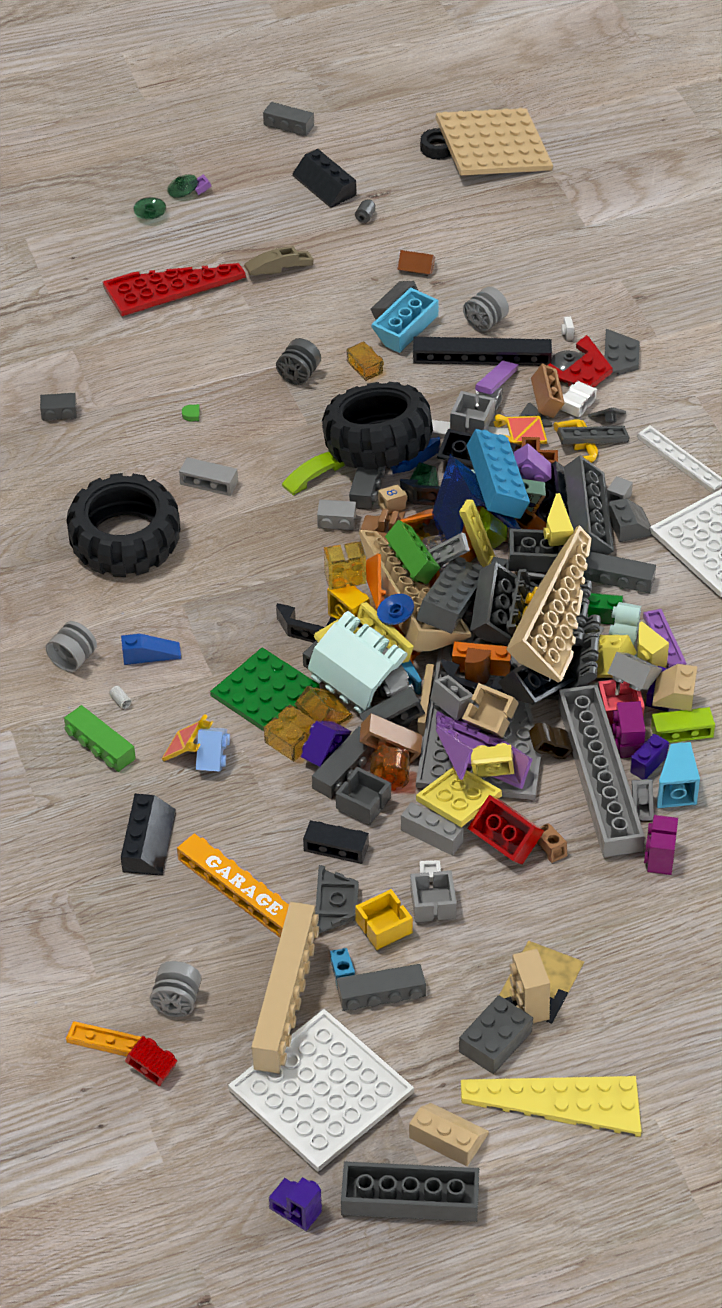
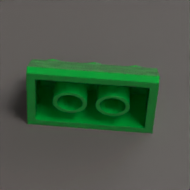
M591 593V596L587 598L589 600L588 617L598 615L601 617V624L614 625L615 618H612L613 607H617L619 602L623 603V595Z

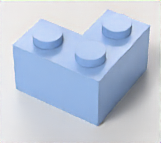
M211 727L210 729H199L198 743L201 745L197 750L196 770L220 772L222 767L226 766V755H223V750L230 744V734H227V729Z

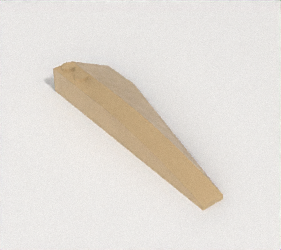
M580 525L573 531V534L569 537L540 583L506 649L520 664L557 682L562 681L573 658L574 651H572V645L575 644L576 638L572 633L574 632L573 629L577 630L578 628L575 617L580 615L583 591L580 589V585L585 584L583 574L587 570L586 558L589 557L592 538Z
M359 531L367 559L377 553L381 554V589L386 590L384 598L394 594H406L414 602V611L411 616L399 624L405 638L414 646L413 650L417 652L432 651L453 644L454 641L459 642L471 637L472 634L463 619H461L452 634L416 620L422 600L431 589L429 588L430 584L426 585L420 581L415 582L410 577L411 573L403 567L404 563L396 557V552L388 547L389 543L377 531Z

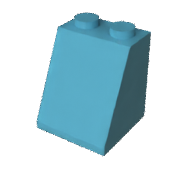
M691 742L671 744L659 779L657 808L697 805L700 777Z

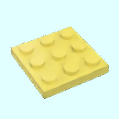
M452 767L416 794V801L456 825L463 827L476 816L489 794L499 799L502 796V790L467 770L463 780H461L454 767Z

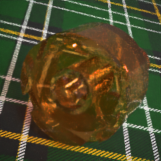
M387 745L378 746V749L371 755L370 773L391 782V791H395L400 786L404 788L409 782L410 775L409 752L406 749L388 747Z

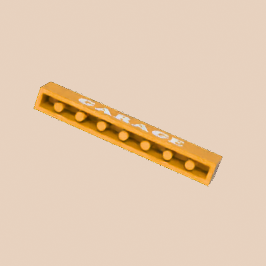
M195 833L177 847L178 860L279 938L281 937L289 904L283 901L280 895L270 891L263 882H258L248 871L242 870L235 861L229 860L219 849L213 848L206 839L200 838Z

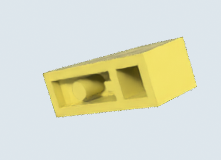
M560 493L555 496L547 518L546 528L543 530L544 538L548 540L550 546L565 545L574 531Z

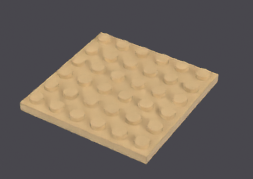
M527 108L436 113V121L460 175L550 171L553 169L551 159Z

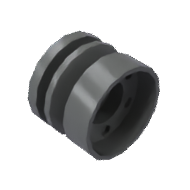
M296 338L290 342L278 358L276 369L279 375L287 382L294 385H302L307 382L320 364L321 353L309 340Z

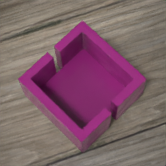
M641 701L618 702L616 711H613L614 724H612V733L616 735L614 740L620 758H631V755H634L638 748H641L643 743H645L646 731Z
M654 815L653 823L648 824L644 863L648 864L647 872L672 875L678 818Z

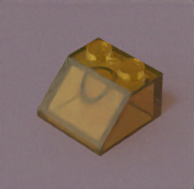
M307 686L295 702V705L300 709L299 713L311 721V726L315 721H333L340 725L353 716L334 694L311 686Z

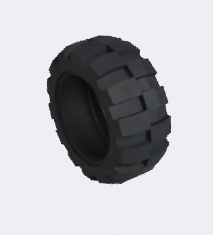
M400 382L367 383L365 386L350 388L346 390V393L338 394L331 400L322 418L323 434L328 451L339 463L343 462L346 466L352 468L377 469L384 466L388 468L399 465L402 461H409L417 457L419 451L425 450L433 432L428 401L415 387L410 385L403 386Z
M123 473L110 474V478L104 480L98 478L90 482L88 489L82 488L76 494L68 509L66 518L69 543L73 548V553L84 565L89 564L93 571L103 575L105 572L112 573L113 577H126V574L136 573L137 576L149 572L152 566L158 568L168 559L169 554L173 553L180 539V516L178 505L172 494L155 479L148 481L145 475L135 473L132 476H123ZM120 515L140 516L151 522L144 529L126 535L108 534L97 529L105 520Z

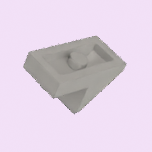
M631 780L632 797L639 820H653V780Z

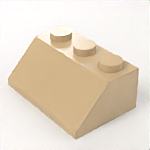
M433 1103L421 1106L409 1123L410 1139L468 1167L489 1134L488 1130Z

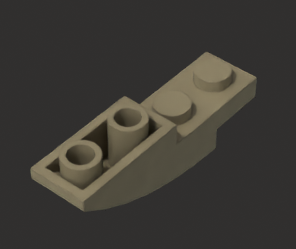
M289 246L262 253L246 262L244 267L249 275H273L274 273H281L282 267L290 268L292 266L305 267L313 265L314 259L308 251L297 252L294 246Z

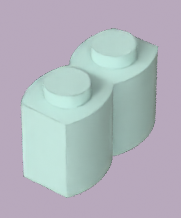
M619 602L617 607L614 606L612 618H615L614 625L610 626L609 635H629L632 644L635 645L642 606Z

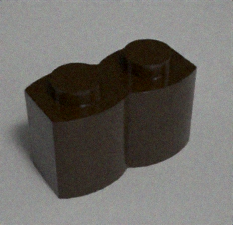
M536 723L529 730L533 749L540 754H550L557 759H566L573 751L569 734L565 729L552 728L546 723Z

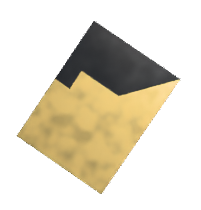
M528 940L522 952L538 949L550 981V1017L545 1022L553 1024L584 961ZM509 976L499 995L516 1006V1000L512 1001L510 995V988L512 986Z

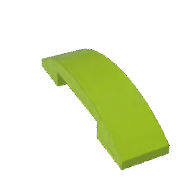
M330 452L322 453L295 469L284 480L282 487L294 496L306 489L307 482L331 468L336 471L345 466L343 462L339 463Z

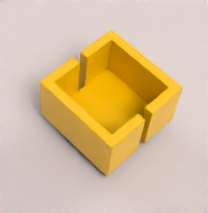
M392 889L355 906V920L365 934L367 933V938L376 950L413 933V918L404 905L401 906V901Z

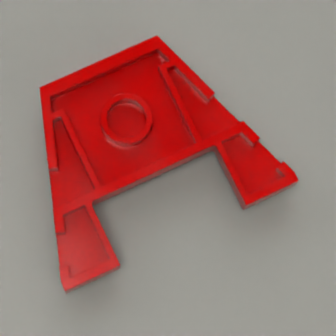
M588 335L576 343V348L585 355L566 370L562 371L551 363L547 365L557 369L559 382H566L568 386L574 385L579 381L595 387L613 373L612 366Z

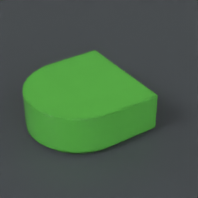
M199 404L186 405L182 408V418L184 420L199 421Z

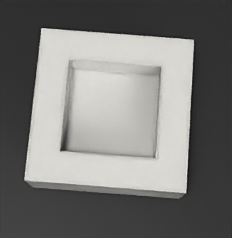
M571 316L564 317V324H561L562 335L565 334L566 341H573L574 326Z
M440 860L420 861V873L429 872V882H433V872L441 871Z

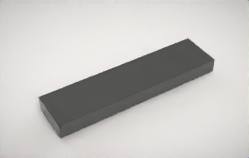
M625 426L559 427L557 430L561 444L629 442L630 439Z

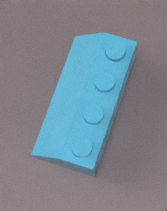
M410 287L371 324V327L386 347L400 353L413 341V337H417L438 317L439 300Z

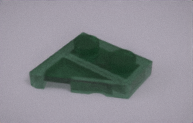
M419 462L410 479L418 480L419 485L438 486L436 467Z

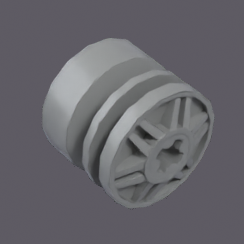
M488 286L465 302L463 313L468 323L474 329L486 332L507 316L509 305L499 290Z
M69 621L51 638L45 648L48 657L58 668L72 673L76 672L85 659H88L96 650L97 642L90 630L84 625L75 621Z
M167 961L161 964L156 975V983L150 995L151 1005L160 1013L168 1016L184 1017L191 1014L197 999L196 994L202 981L201 974L196 968L184 962Z

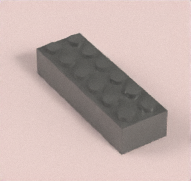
M579 455L564 466L570 522L573 530L580 525L592 538L590 552L609 555L614 551L605 473Z
M457 557L450 561L422 600L416 620L452 634L475 600L479 572L483 566L467 562L462 557Z
M344 1161L341 1215L477 1222L480 1168Z

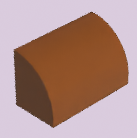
M400 250L397 270L431 275L435 256L433 254Z
M527 509L521 519L509 518L511 522L522 529L544 530L547 524Z
M467 649L465 679L483 685L488 682L490 678L491 650Z

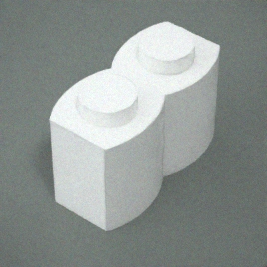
M577 381L574 385L570 386L566 394H563L565 404L560 410L578 418L581 417L586 409L595 401L597 389Z

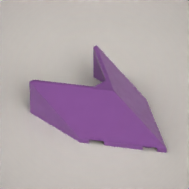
M437 711L436 732L461 780H463L467 767L472 768L471 754L474 748L480 745L493 747L500 743L511 745L496 735L483 734L481 729L460 720L444 716L443 713ZM511 745L515 774L492 777L522 789L533 759Z

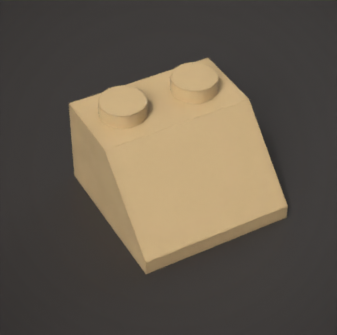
M676 664L662 671L656 678L652 706L692 711L697 666Z

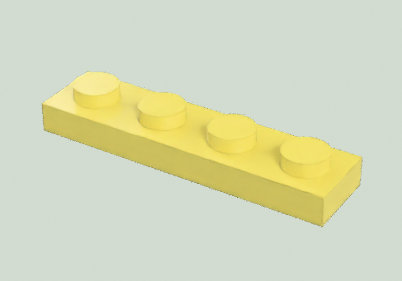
M466 500L459 511L460 517L463 520L480 565L485 567L491 564L493 557L496 556L474 500Z
M367 602L361 603L357 615L362 625H369L383 635L384 638H387L390 641L387 646L388 649L395 644L407 652V657L403 663L409 662L414 646L392 625L382 623L377 616V611Z

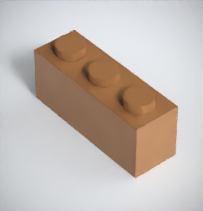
M541 364L531 377L538 412L544 416L554 418L565 402L557 369Z
M371 713L361 723L359 742L411 764L421 754L422 735Z

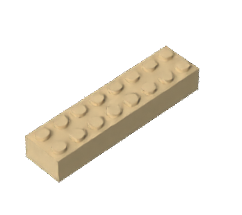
M296 902L289 903L251 1047L254 1070L279 1074L281 1066L286 1064L287 1053H285L286 1047H290L292 1039L290 1030L291 1028L294 1029L296 1025V1016L294 1014L296 1010L300 1009L301 998L299 995L300 992H304L306 984L304 975L309 973L310 961L308 960L309 956H313L315 949L313 940L314 938L317 939L319 934V926H317L318 914H315V905Z

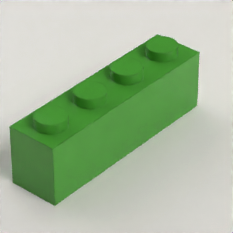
M398 520L385 536L389 542L388 545L396 552V557L404 563L403 567L411 573L410 577L415 582L420 581L427 585L438 572L440 566L410 525Z
M80 705L64 717L66 733L69 736H74L82 746H86L96 757L104 760L108 767L114 768L119 772L136 759L135 747L83 705Z

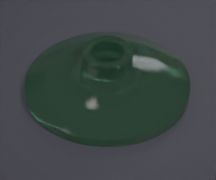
M192 174L181 175L169 184L167 192L173 198L185 197L196 189L198 180Z
M155 197L140 199L134 205V213L142 219H156L166 212L165 202Z

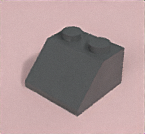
M627 498L609 501L610 522L619 542L653 536L650 530V522L641 506Z

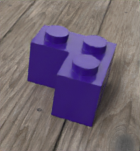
M315 721L310 728V736L302 747L301 757L320 767L350 736L351 730L333 721Z
M303 1177L298 1183L284 1178L269 1196V1209L304 1231H307L322 1212L321 1188L316 1182L308 1181Z

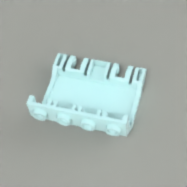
M346 611L314 647L308 670L311 672L312 675L310 677L317 683L323 682L329 692L332 694L338 693L340 695L339 698L347 705L349 703L353 704L354 710L361 714L372 708L370 703L374 692L389 673L402 664L407 657V652L394 644L383 655L382 652L390 641L367 624L361 626L356 634H354L353 632L359 625L360 619L351 612Z

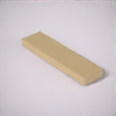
M434 664L426 665L420 704L425 714L418 717L417 733L423 736L433 686Z

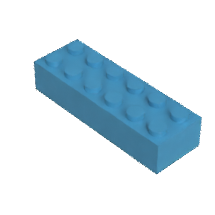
M475 429L467 444V449L487 510L521 519L530 500L508 437L502 434H493L487 430Z

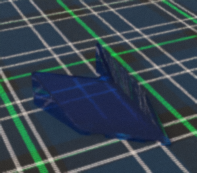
M451 454L432 511L442 543L462 533L464 523L459 511L466 500H474L476 507L482 506L487 510L476 474ZM488 511L509 527V530L521 529L514 517Z

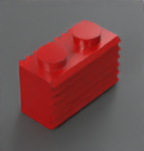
M145 1036L139 1039L125 1059L127 1064L158 1086L164 1083L178 1061L173 1053L168 1050L163 1051L153 1039L145 1038Z

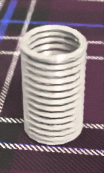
M115 686L110 690V696L122 709H126L131 705L132 700L120 686Z

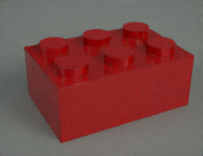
M490 794L467 828L509 859L523 865L544 833V830Z

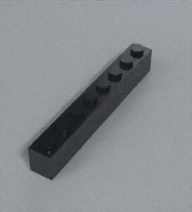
M413 337V363L498 365L501 361H506L518 365L540 366L541 364H550L552 358V339Z

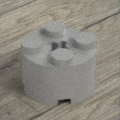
M402 665L391 671L377 688L380 696L386 697L385 700L409 687L414 691L412 684L408 682L409 676Z

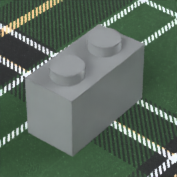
M319 500L317 528L354 530L356 502Z
M447 675L434 680L430 700L455 720L463 718L469 703L473 704L471 699L473 694Z

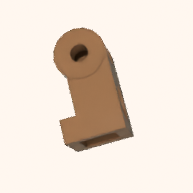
M549 823L541 826L540 828L544 830V833L537 844L546 852L548 860L553 863L566 857L567 841Z

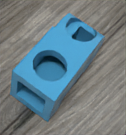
M347 948L331 950L330 960L337 988V978L355 975V971Z

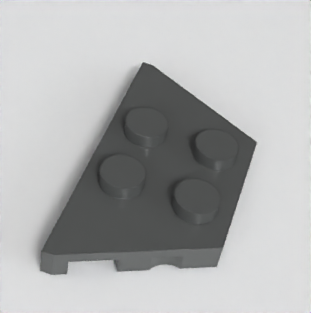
M606 329L604 357L612 366L613 373L621 375L628 371L639 370L640 341Z
M323 865L318 867L315 914H318L317 926H319V933L355 921V906L358 905L359 881L347 878L339 872H335V874L325 870Z

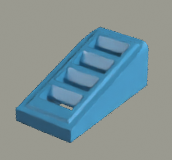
M411 660L405 663L402 662L401 665L409 676V684H412L416 694H421L422 680Z

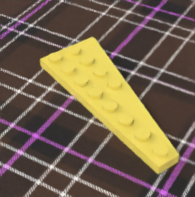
M636 1076L461 1080V1102L464 1104L485 1108L492 1106L501 1108L505 1112L513 1110L523 1112L526 1116L534 1114L544 1116L547 1120L576 1125V1123L586 1124L594 1129L601 1127L612 1129L615 1133L621 1134L622 1131L635 1134V1137H641Z

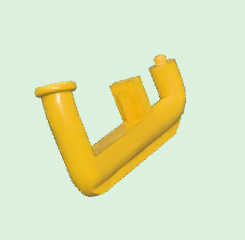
M580 419L555 422L553 424L556 432L559 427H587L585 422ZM595 443L574 444V450H587L589 455L582 457L590 463L596 460L598 449Z

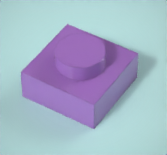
M204 174L190 182L198 195L212 187Z

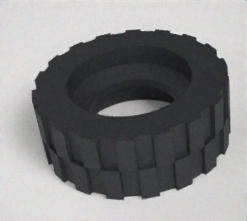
M433 128L423 132L420 138V151L423 155L437 160L450 157L451 153L440 128ZM433 142H442V143H445V144H444V145H432V144H430V143H433Z

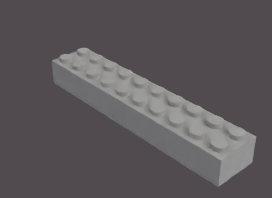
M598 685L559 690L558 707L565 730L569 734L573 748L572 754L603 857L643 852L645 836Z

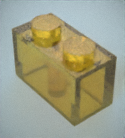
M363 341L347 348V362L365 381L383 374L384 361L381 356L374 352L371 346H368Z

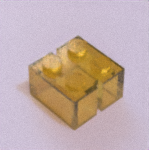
M361 541L344 544L348 557L346 561L341 545L324 547V574L329 590L344 588L346 584H349V586L366 584V556Z
M289 705L278 714V718L275 717L264 726V742L294 762L302 755V747L310 736L309 731L315 720Z

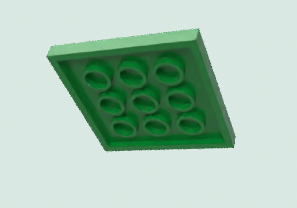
M262 647L210 691V696L269 734L320 689V685Z

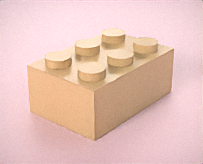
M538 949L512 954V964H510L512 974L510 976L512 986L510 988V995L512 1001L516 1000V1006L533 1017V1023L549 1020L550 981Z

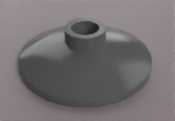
M572 350L560 351L552 357L551 364L564 371L583 355Z

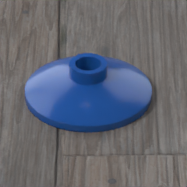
M406 594L391 595L380 603L377 609V616L384 624H400L413 613L414 602Z

